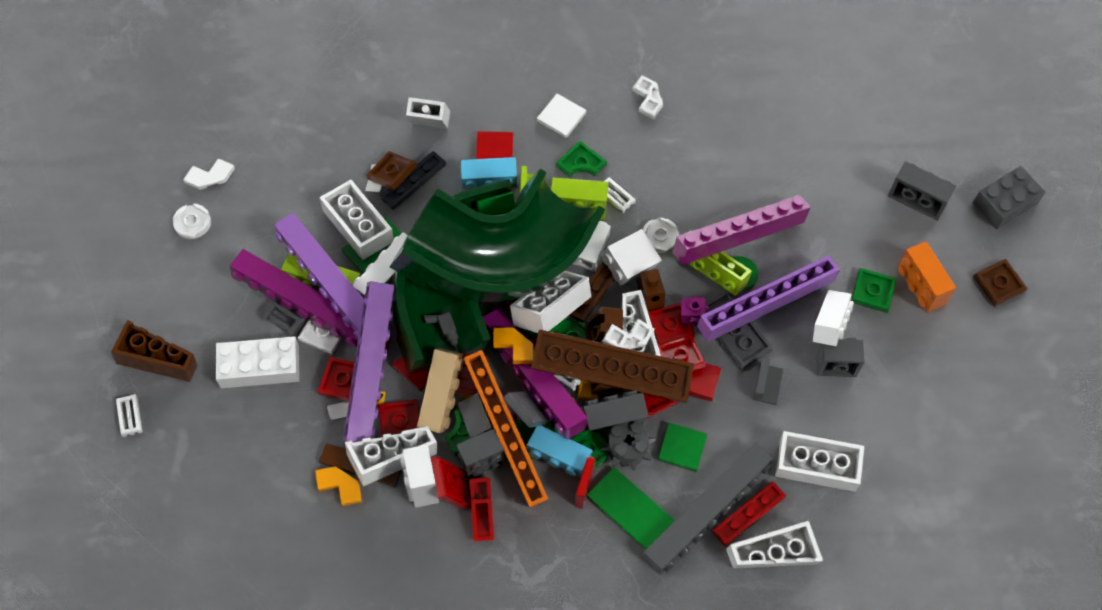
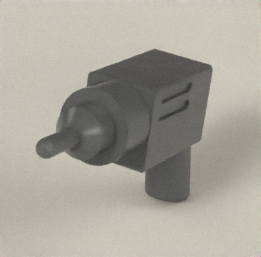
M450 312L440 315L423 316L425 323H438L443 338L446 337L447 342H450L456 352H459L457 347V339L459 337Z

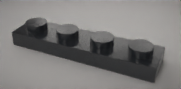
M432 151L417 164V167L395 190L388 188L380 195V199L394 210L446 166V161L435 151Z

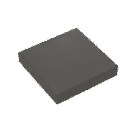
M526 391L507 393L504 397L508 405L529 428L548 425L551 422L545 416L543 409L535 403L534 399Z

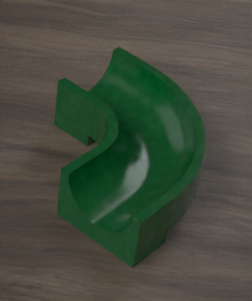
M541 168L525 184L511 211L503 215L491 216L481 214L438 188L425 204L392 261L390 268L423 288L427 284L440 292L469 301L501 302L517 299L543 288L575 262L588 244L605 209L601 206L583 208L564 201L550 190L545 181L547 172Z
M510 179L472 188L452 197L477 211L476 201L510 192L512 185ZM397 271L395 272L393 279L395 301L392 302L393 319L398 334L396 339L409 375L430 369L435 349L443 348L456 352L454 346L447 342L446 337L443 338L438 323H425L423 317L425 315H440L450 312L459 337L457 339V347L460 353L473 354L485 349L491 338L477 301L453 297L427 284L423 288Z

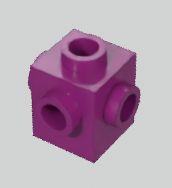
M698 296L682 298V324L698 326L700 316L709 312V305H705V298Z

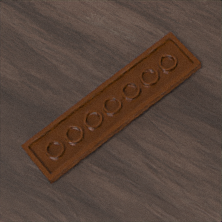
M541 329L538 330L531 370L627 391L637 390V393L682 403L688 402L694 363Z

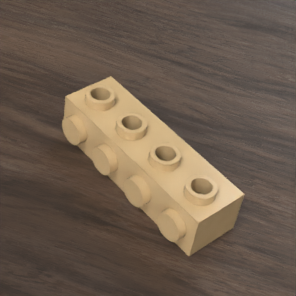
M443 348L434 350L417 427L428 426L430 431L437 433L448 429L451 418H449L450 410L453 409L455 404L454 392L459 386L458 374L464 365L462 353Z

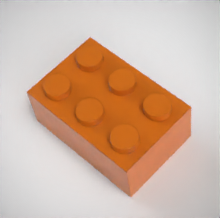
M927 241L906 249L898 265V271L908 282L911 292H914L918 298L919 305L927 313L947 305L957 287Z

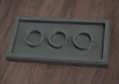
M726 290L705 303V305H709L710 312L735 299ZM752 321L717 338L741 370L773 351L771 344Z

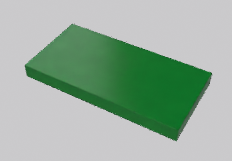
M615 467L587 494L588 499L645 550L675 522L671 516Z

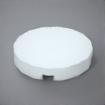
M198 204L185 205L178 209L173 216V226L176 233L181 237L196 239L208 231L211 226V218L203 206Z
M657 218L648 221L643 228L644 233L657 253H666L673 250L676 238L679 236L675 223L669 219Z

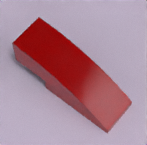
M490 478L470 479L473 541L494 540Z

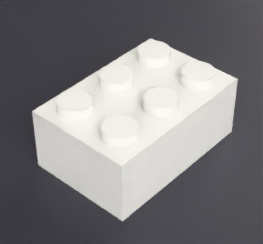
M428 444L403 449L404 457H400L409 501H414L415 508L439 503Z

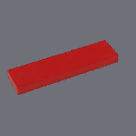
M772 481L712 530V533L726 547L786 498L785 493Z

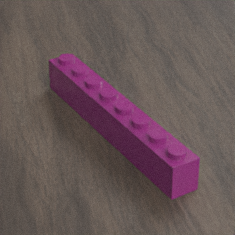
M798 195L679 235L676 238L672 252L680 263L685 265L805 223L811 207Z
M242 249L230 264L231 275L237 281H244L251 289L263 292L270 300H277L284 308H292L300 317L312 320L317 327H324L330 330L329 332L337 338L341 336L350 346H357L358 339L353 333L355 332L351 326L347 327L342 320V314L340 312L336 313L330 304L332 303L330 299H325L317 290L245 249Z
M501 307L483 316L491 338L492 347L494 328H515L521 333ZM494 348L499 350L503 361L511 366L514 376L521 379L524 389L531 392L535 403L538 406L541 405L544 409L547 419L554 422L555 428L560 435L563 434L568 440L587 429V416L554 374L531 370V364H513V348Z

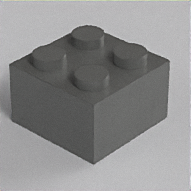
M856 338L839 339L837 346L821 343L816 354L817 376L857 377L865 362L863 340H857Z
M494 429L457 444L458 458L468 479L472 477L473 479L479 478L484 472L497 470L505 463L504 449Z

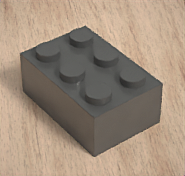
M905 161L895 178L888 197L938 221L956 185L917 167L915 164Z
M1019 166L980 190L973 203L993 226L998 229L1038 204L1046 192L1022 166Z
M637 390L622 393L623 397L618 398V395L603 397V402H598V399L585 401L584 406L580 407L588 418L587 429L585 430H594L649 417L643 393L638 394Z

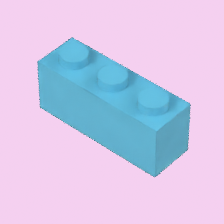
M516 157L461 160L462 188L472 189L510 179L512 186H517Z
M543 426L536 427L527 444V451L532 457L536 459L542 458L552 467L558 468L559 466L565 469L569 475H578L580 477L582 476L588 457H592L593 451L571 439L567 440L564 436Z

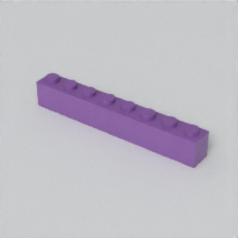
M291 213L274 224L276 230L274 233L275 237L280 243H285V248L289 255L297 258L298 266L309 273L308 278L314 285L317 283L322 296L325 299H330L332 302L330 304L334 311L342 314L343 322L347 327L351 326L355 332L353 333L358 339L364 299L297 216Z
M828 255L701 315L697 328L706 341L709 342L835 282L840 269Z
M370 281L366 285L343 434L344 441L360 442L365 438L371 437V439H374L375 436L373 422L378 416L376 402L380 400L381 396L379 382L383 380L384 376L382 362L387 357L385 343L390 337L388 323L392 321L393 310H391V303L395 301L394 285Z

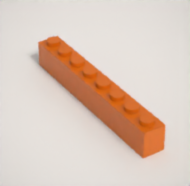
M480 350L464 357V361L529 507L533 508L548 501L549 498L483 351Z

